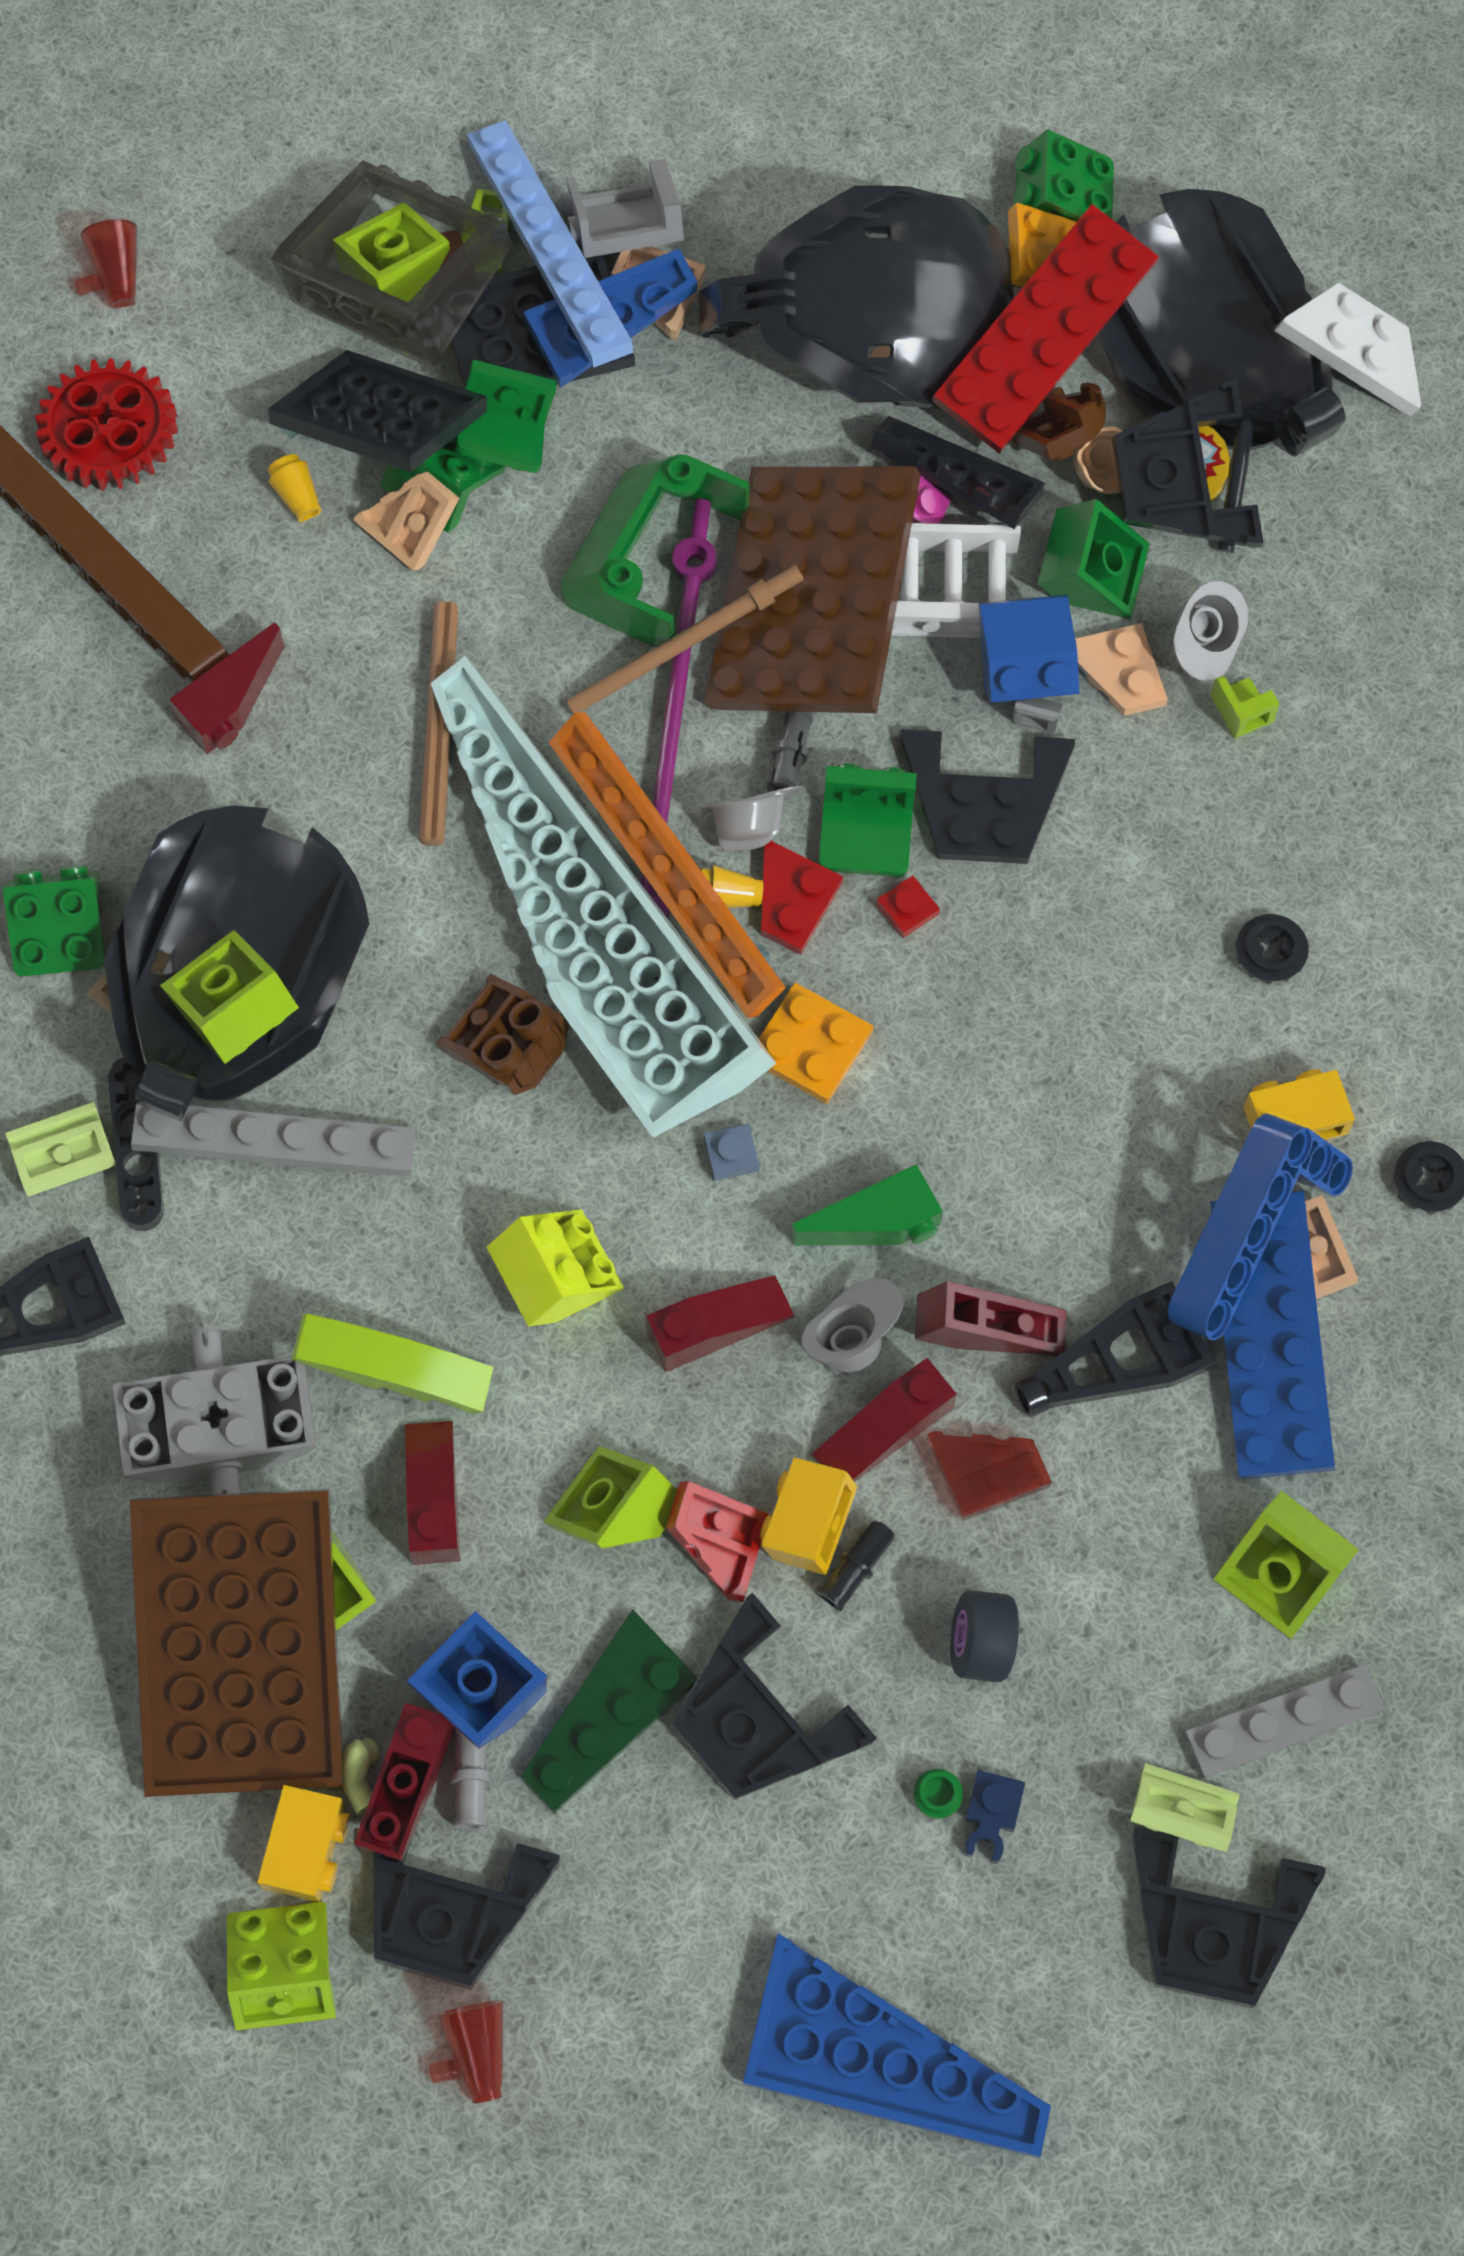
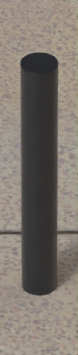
M1246 420L1237 421L1223 509L1242 506L1255 426L1254 422ZM1218 542L1217 551L1234 553L1235 544Z

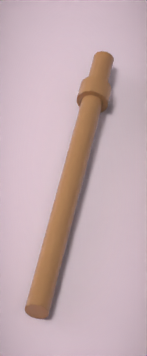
M793 565L766 582L763 579L759 580L747 588L749 592L572 696L566 702L573 714L584 711L754 609L759 608L761 611L775 603L774 597L803 581V576L797 566Z

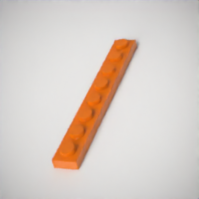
M575 712L548 743L747 1018L758 1017L786 988L587 713Z

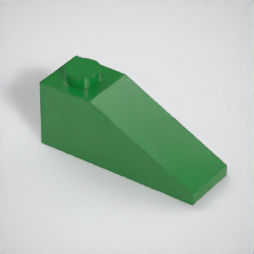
M915 1164L793 1223L791 1239L795 1246L901 1245L909 1240L913 1244H919L937 1233L936 1227L941 1224L943 1210L919 1167Z

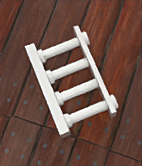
M993 522L987 525L912 523L901 580V597L897 602L891 636L980 638L979 603H965L962 601V552L988 553V602L1006 601V553H1018L1021 526H1017L1014 530L1002 522ZM918 551L945 552L944 601L923 602L918 599Z

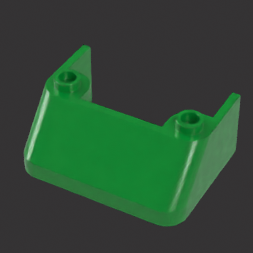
M683 454L637 464L624 472L561 581V597L567 607L653 647H657L674 637V615L636 599L643 586V575L638 565L627 558L664 494L667 493L674 497H688L693 500L706 499L711 502V508L740 521L742 511H746L749 505V482Z

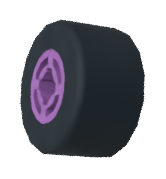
M967 1590L960 1596L953 1616L950 1639L951 1664L954 1673L959 1678L1002 1682L1008 1678L1016 1657L1019 1637L1018 1608L1013 1597L1008 1594Z

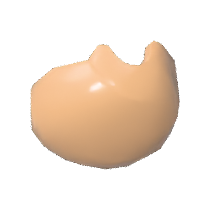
M1103 426L1100 433L1093 440L1075 448L1074 469L1084 486L1105 495L1120 493L1112 439L1114 435L1123 430L1115 426Z

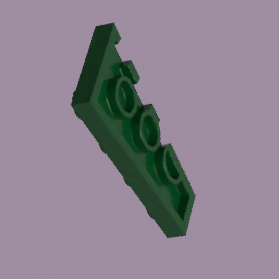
M632 1609L522 1773L521 1779L555 1815L691 1690L698 1678Z

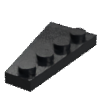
M888 416L875 430L870 444L871 447L882 452L886 457L896 460L904 466H916L921 476L1014 530L1040 499L1045 486V482L891 416Z

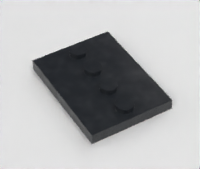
M603 255L585 258L597 281L610 277ZM537 266L437 289L438 300L463 385H465L473 359L556 380L524 322V311L555 299ZM634 353L594 368L591 366L572 381L634 367Z
M345 350L269 407L268 413L269 422L272 425L412 472L486 413L487 398L485 395Z

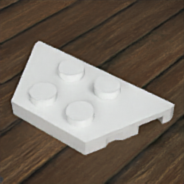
M1338 283L1285 317L1276 326L1275 332L1404 414L1412 416L1420 409L1421 399L1409 327L1342 284Z

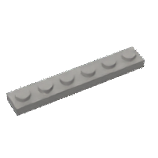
M136 1104L131 1148L135 1151L372 1174L411 1176L416 1128L190 1105L180 1122Z

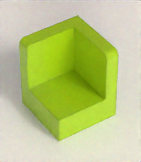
M1224 675L1215 679L1210 695L1235 739L1273 723L1280 705L1272 689L1260 694L1250 678L1230 685Z

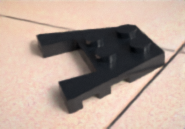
M1230 379L1221 383L1216 389L1203 395L1201 393L1188 399L1186 403L1166 413L1163 411L1114 435L1112 445L1126 524L1251 548L1262 546L1264 541L1257 504L1218 510L1212 509L1198 428L1234 423L1241 420L1243 415L1236 379Z
M902 729L901 744L906 753L910 772L917 773L916 788L937 858L1028 864L1074 751L1075 739L1035 737L1033 779L940 773L942 731Z
M753 1592L745 1599L671 1722V1727L733 1800L867 1747L877 1739L849 1705L809 1737L743 1659L781 1627Z
M1135 1826L1132 1841L1154 1987L1254 2008L1278 1965L1296 1927L1304 1916L1314 1893L1321 1884L1326 1873V1867L1282 1858L1278 1866L1272 1909L1171 1887L1179 1837Z
M412 1838L402 1861L373 1852L375 1963L468 1990H472L556 1871L560 1862V1855L517 1843L502 1892H497L404 1865Z

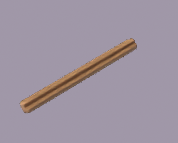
M439 601L434 605L419 831L421 844L427 846L442 845L445 836L451 733L448 731L430 683L455 664L458 606L452 601Z

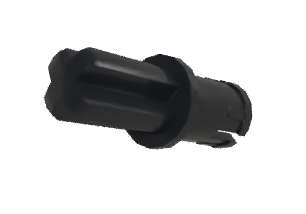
M871 1522L848 1553H841V1563L822 1588H819L817 1591L818 1596L836 1610L842 1611L844 1605L865 1578L869 1580L872 1578V1568L894 1541L895 1534L882 1522Z

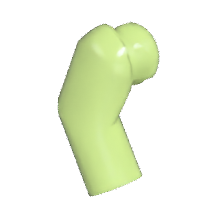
M371 1738L353 1740L345 1747L343 1754L342 1788L357 1815L362 1814L367 1809L372 1790L365 1778L369 1766L374 1764L380 1756L379 1746Z

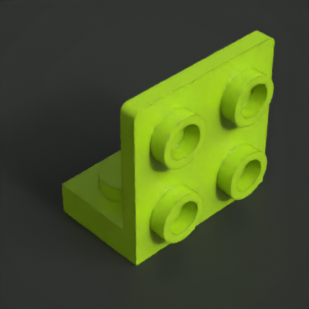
M325 1902L233 1912L227 1915V1994L236 2031L336 2018L335 1997L329 1971L328 1915Z

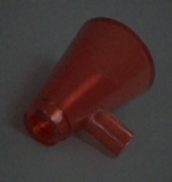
M112 219L87 226L81 231L80 237L96 273L75 279L77 293L81 296L103 290L106 299L110 302V307L113 309L135 305L137 225L129 220Z
M504 2000L476 2003L436 2014L454 2059L430 2063L429 2072L433 2083L462 2079L468 2094H471L473 2104L502 2098Z

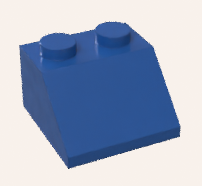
M1067 595L979 603L983 687L991 703L1079 694L1078 653Z
M474 1611L407 1680V1684L471 1743L480 1749L514 1727L547 1692V1675L480 1614Z

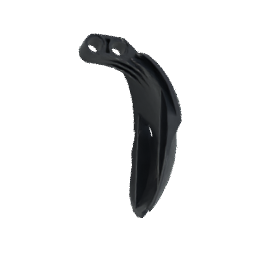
M853 186L808 212L768 240L757 255L754 264V274L719 279L698 292L699 335L704 338H710L711 334H725L727 338H731L750 328L756 327L760 343L769 353L856 403L891 402L896 406L941 409L932 402L934 394L1014 299L1013 287L1019 286L1012 284L1010 253L1000 233L982 212L964 198L936 194L910 186ZM865 232H867L868 234H870V233L887 234L888 237H887V238H871V237H867L866 234H865ZM869 346H889L890 357H868Z
M1185 189L1160 194L1165 212L1144 222L1133 230H1130L1128 221L1122 215L1116 223L1160 257L1150 272L1099 332L1098 337L1117 379L1145 417L1149 419L1163 411L1166 413L1186 403L1188 399L1201 393L1203 395L1218 388L1221 383L1230 379H1236L1243 415L1241 420L1255 423L1251 450L1263 448L1273 443L1289 455L1296 457L1334 436L1345 422L1346 416L1340 399L1332 390L1331 367L1285 337L1274 338L1264 326V322L1271 318L1278 325L1285 317L1313 300L1305 289L1304 275L1292 259L1264 209L1241 197L1222 191ZM1173 375L1177 378V380H1178V381L1180 382V384L1183 386V388L1185 389L1184 391L1181 390V388L1179 387V385H1178L1176 379L1173 377ZM1237 422L1209 426L1226 442L1228 449L1233 450Z
M233 805L204 810L177 821L157 834L124 910L120 926L104 957L109 999L119 1047L128 1064L139 1074L143 1075L135 1095L136 1104L180 1122L194 1097L213 1102L234 1100L275 1078L318 1047L370 924L365 898L358 879L339 850L313 827H311L305 844L263 827L262 825L269 808ZM235 930L277 973L299 1008L286 1017L281 1024L273 1027L248 1046L243 1053L224 1064L205 1044L160 985ZM159 950L168 953L170 956L161 975L150 971L153 962L157 959Z

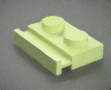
M94 1102L5 1133L27 1197L116 1166Z
M1145 1763L1130 1821L1144 1825L1154 1831H1162L1193 1841L1195 1844L1203 1847H1211L1227 1852L1232 1838L1237 1812L1236 1806L1240 1794Z

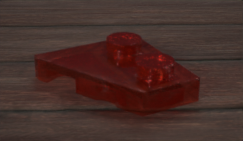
M933 1431L927 1434V1441L962 1521L1049 1488L1052 1484L1033 1439L1009 1437L1008 1439L1001 1440L991 1435L972 1434V1437L943 1435L942 1431Z

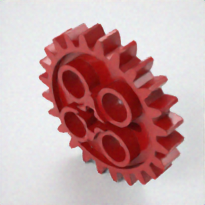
M109 358L106 368H99L98 363L93 359L90 363V371L84 372L79 365H75L74 371L76 376L71 379L61 373L59 378L62 387L58 388L50 385L47 387L51 400H39L42 414L35 415L39 429L36 431L39 444L42 445L41 449L45 460L50 459L55 472L64 469L68 482L73 481L80 475L83 488L86 489L93 480H98L100 490L104 491L108 480H114L120 490L123 489L124 478L128 476L136 484L140 483L138 472L141 470L151 475L155 474L152 461L165 463L167 458L164 449H174L175 447L172 435L178 433L175 419L177 418L175 405L172 403L169 389L162 388L161 380L158 376L149 379L147 368L144 366L134 374L131 361L129 360L123 364L121 369H117L113 358ZM90 402L93 403L92 405H90V406H88V407H80L81 405H83V404H85V403H90ZM128 404H137L132 408H123ZM82 440H90V442L84 445H77ZM127 441L133 442L128 446H119L120 444Z

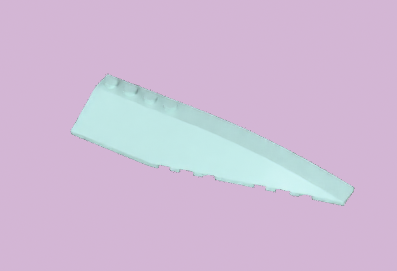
M466 656L462 657L431 682V687L448 731L452 734L458 749L457 755L471 783V791L475 802L481 809L486 822L484 825L508 888L512 890L517 903L519 917L530 937L537 964L543 971L549 995L650 1135L656 1137L738 1094L776 1064L775 1060Z

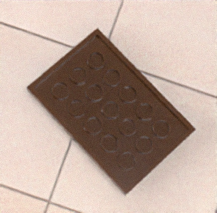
M916 466L751 467L748 481L750 483L749 505L746 511H742L724 606L748 593L747 588L759 580L763 579L766 582L793 565L797 566L804 580L774 597L776 602L760 611L759 608H756L718 631L704 700L708 708L717 710L877 714L921 474Z
M330 1489L131 1499L130 1517L145 1797L282 1790L283 1785L299 1789L343 1786V1748Z

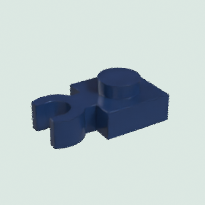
M977 1770L965 1820L978 1823L979 1827L978 1830L969 1836L966 1842V1856L972 1857L976 1843L985 1840L990 1842L994 1849L991 1863L997 1864L1004 1851V1844L999 1836V1831L1001 1829L1014 1832L1025 1782Z

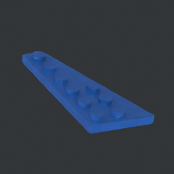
M778 1933L743 2085L1038 2159L1041 2157L1051 2105L999 2072L996 2073L969 2056V2053L954 2044H950L928 2030V2027L865 1987L859 1986L832 1969L833 1967L819 1958L811 1956Z

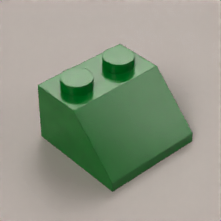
M1097 499L1058 508L1055 512L1037 584L1052 596L1067 595L1069 605L1130 619L1133 615L1150 543Z

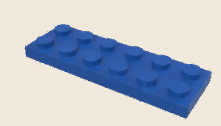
M1304 1191L1291 1192L1232 1320L1224 1333L1239 1479L1335 1471ZM1210 1201L1211 1213L1217 1201Z

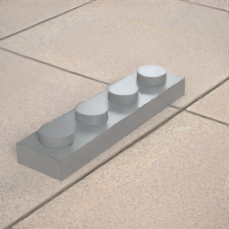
M1366 1664L1191 1728L1186 1730L1184 1735L1202 1779L1379 1714L1385 1708Z

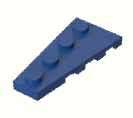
M680 249L598 281L630 338L696 293L698 283ZM555 299L524 311V322L560 388L592 366Z

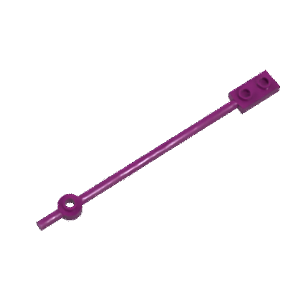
M696 499L694 501L689 538L679 542L672 553L675 573L683 581L676 635L695 624L700 583L709 580L717 569L715 549L706 540L711 502L706 499ZM694 558L703 561L701 566L691 568L687 564ZM692 647L673 657L652 801V804L666 823H668ZM642 873V886L669 920L670 910Z

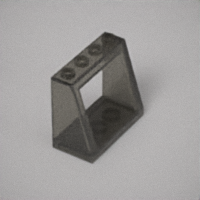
M362 160L278 246L270 259L293 303L434 368L513 244L506 229V223L497 214L491 211L482 213L469 207L465 201L457 196H443L434 192L429 185L420 180L411 182L400 177L393 169L381 164L377 167ZM375 193L398 204L405 202L414 211L471 235L409 302L328 267L336 254L332 239L354 227Z

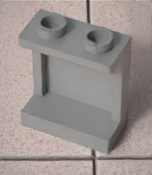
M665 159L649 161L651 184L581 196L575 176L566 177L568 193L561 194L563 214L565 220L568 219L569 232L575 242L580 243L584 258L684 241L681 204Z

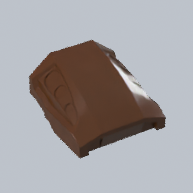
M490 974L485 980L487 984L448 1034L445 1037L441 1036L436 1044L440 1050L451 1058L484 1073L505 1086L513 1095H517L536 1088L562 1055L570 1025L562 1014L549 1008L524 989Z

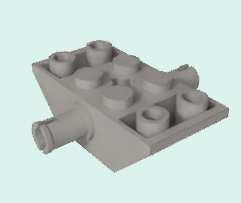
M206 1326L208 1345H206L202 1327L191 1330L190 1337L193 1343L196 1368L194 1371L113 1384L123 1477L125 1479L171 1483L209 1477L211 1495L240 1493L239 1472L276 1467L317 1448L306 1365L291 1360L292 1356L224 1366L220 1336L221 1328L218 1326ZM222 1415L220 1427L212 1428L209 1421L215 1416Z

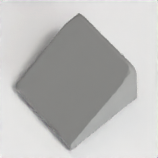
M1045 698L1017 700L1014 707L1013 722L1017 725L1053 734V732H1056L1063 705L1060 702Z

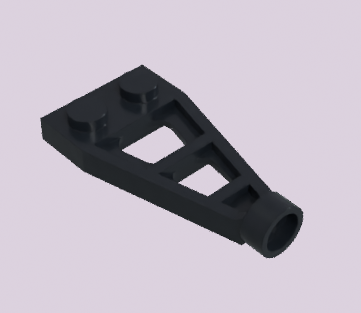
M90 1237L45 1254L0 1286V1309H10L17 1324V1331L13 1335L0 1338V1356L84 1342L126 1324ZM45 1284L56 1285L67 1306L65 1318L59 1322L43 1325L29 1323L22 1313V1304L25 1298Z
M1173 1281L1130 1299L1034 1375L1016 1382V1394L1026 1414L1031 1418L1054 1407L1169 1388L1213 1369L1215 1361L1203 1338L1196 1333L1172 1324L1169 1320L1168 1307L1176 1289ZM1129 1329H1139L1142 1331L1156 1361L1152 1366L1146 1368L1122 1369L1118 1366L1110 1350L1111 1345ZM1089 1353H1097L1108 1378L1086 1386L1076 1385L1069 1371V1366ZM1042 1383L1046 1384L1049 1387V1396H1046L1045 1391L1041 1385Z

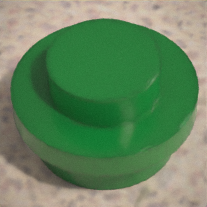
M932 1769L926 1771L918 1778L914 1786L913 1797L917 1808L922 1814L933 1819H944L953 1815L960 1807L963 1790L960 1781L954 1774L944 1769Z

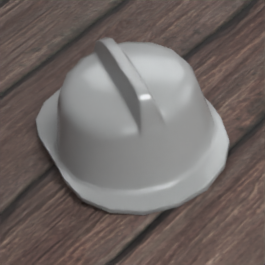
M1209 581L1197 587L1188 601L1179 609L1173 636L1174 655L1180 667L1190 677L1199 681H1213L1225 674L1245 634L1248 625V607L1243 595L1235 586L1224 581Z
M794 786L740 801L708 804L701 806L700 811L712 813L719 845L723 850H753L764 847L777 835L780 830L784 800L800 795L807 788L806 786Z
M869 1278L855 1283L806 1326L802 1334V1347L810 1358L820 1363H826L829 1370L835 1375H840L843 1372L860 1371L870 1366L877 1359L881 1350V1337L891 1329L900 1316L903 1307L901 1291L895 1283L884 1278Z

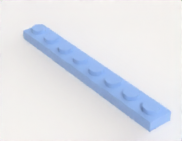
M506 120L467 134L468 142L475 158L593 368L634 353L630 336Z

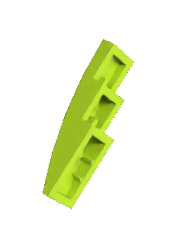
M308 1313L302 1315L291 1360L374 1390L384 1387L423 1402L436 1400L475 1414L481 1413L484 1410L494 1367L410 1339Z

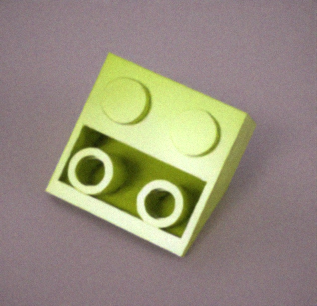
M582 1209L521 1216L486 1247L528 1327L556 1323L624 1289L615 1272L614 1264L607 1257L594 1233L592 1223L586 1218Z

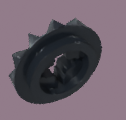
M1264 914L1249 920L1240 930L1235 944L1238 964L1243 965L1248 971L1250 978L1257 977L1263 979L1267 985L1274 981L1283 980L1287 982L1291 977L1301 972L1309 953L1308 941L1300 926L1291 919L1277 914ZM1281 937V946L1278 952L1283 957L1280 958L1273 955L1263 961L1264 947L1260 943L1263 942L1266 945H1270Z
M1425 1141L1410 1146L1401 1154L1395 1166L1393 1179L1398 1188V1196L1404 1197L1410 1203L1412 1210L1419 1208L1428 1211L1431 1215L1446 1209L1450 1211L1464 1197L1463 1158L1453 1148L1440 1142ZM1422 1166L1427 1168L1430 1173L1437 1171L1440 1173L1446 1170L1437 1182L1439 1191L1431 1184L1417 1186L1418 1181L1424 1174Z

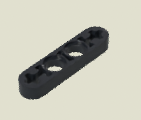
M123 1057L112 1064L108 1074L119 1206L122 1217L130 1228L136 1231H147L160 1224L164 1216L159 1153L132 1150V1133L122 1128L124 1117L129 1113L135 1112L136 1101L135 1099H128V1091L124 1081L118 1080L126 1077L127 1070H134L138 1077H143ZM138 1078L134 1082L135 1094L142 1078ZM136 1155L147 1156L151 1160V1167L144 1175L132 1176L125 1170L130 1158ZM135 1187H144V1195L148 1205L154 1206V1208L147 1210L146 1217L138 1218L135 1211H130V1209L136 1208L138 1205Z

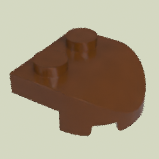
M1082 383L1080 385L1081 392L1065 394L1061 387L1054 388L1042 402L1044 410L1031 416L1013 437V443L1051 461L1070 457L1074 454L1075 448L1093 440L1103 428L1106 419V406L1101 388L1093 383Z

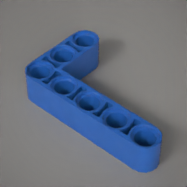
M1265 1113L1261 1115L1249 1132L1168 1307V1317L1171 1323L1210 1340L1220 1338L1232 1320L1295 1183L1298 1182L1329 1195L1338 1196L1346 1189L1352 1177L1353 1164L1351 1159L1309 1128L1272 1114Z

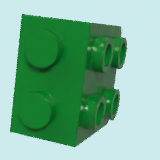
M1049 129L1019 150L1015 159L1016 191L1013 197L1014 204L1020 203L1048 213L1055 211L1076 221L1093 204L1108 217L1113 218L1114 163L1110 157Z
M473 359L464 389L485 395L487 398V412L457 435L455 448L457 453L473 460H483L507 466L517 471L539 472L543 458L545 422L556 393L557 380Z
M456 437L412 472L387 464L380 485L382 489L390 493L402 488L403 484L414 476L429 472L459 497L443 529L447 533L454 530L459 524L469 493L503 473L506 468L503 465L483 460L477 461L460 455L455 449Z
M851 763L827 766L819 865L834 872L892 877L905 876L909 867L917 773H909L898 767H887L882 770L862 769L860 766Z
M73 865L60 868V875L42 877L41 870L15 872V879L8 880L2 887L14 972L18 976L24 977L101 968L105 963V950L97 897L101 890L99 871L88 872L87 865Z

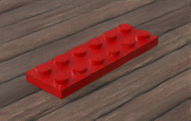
M1091 204L933 396L932 402L1000 454L1150 272L1160 256Z

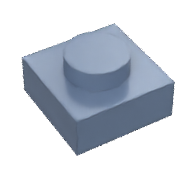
M749 1124L704 1133L714 1181L759 1172L758 1158Z

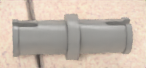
M456 1729V1770L451 1772V1785L455 1786L454 1828L464 1831L481 1830L485 1828V1786L490 1784V1773L485 1770V1745L478 1749Z

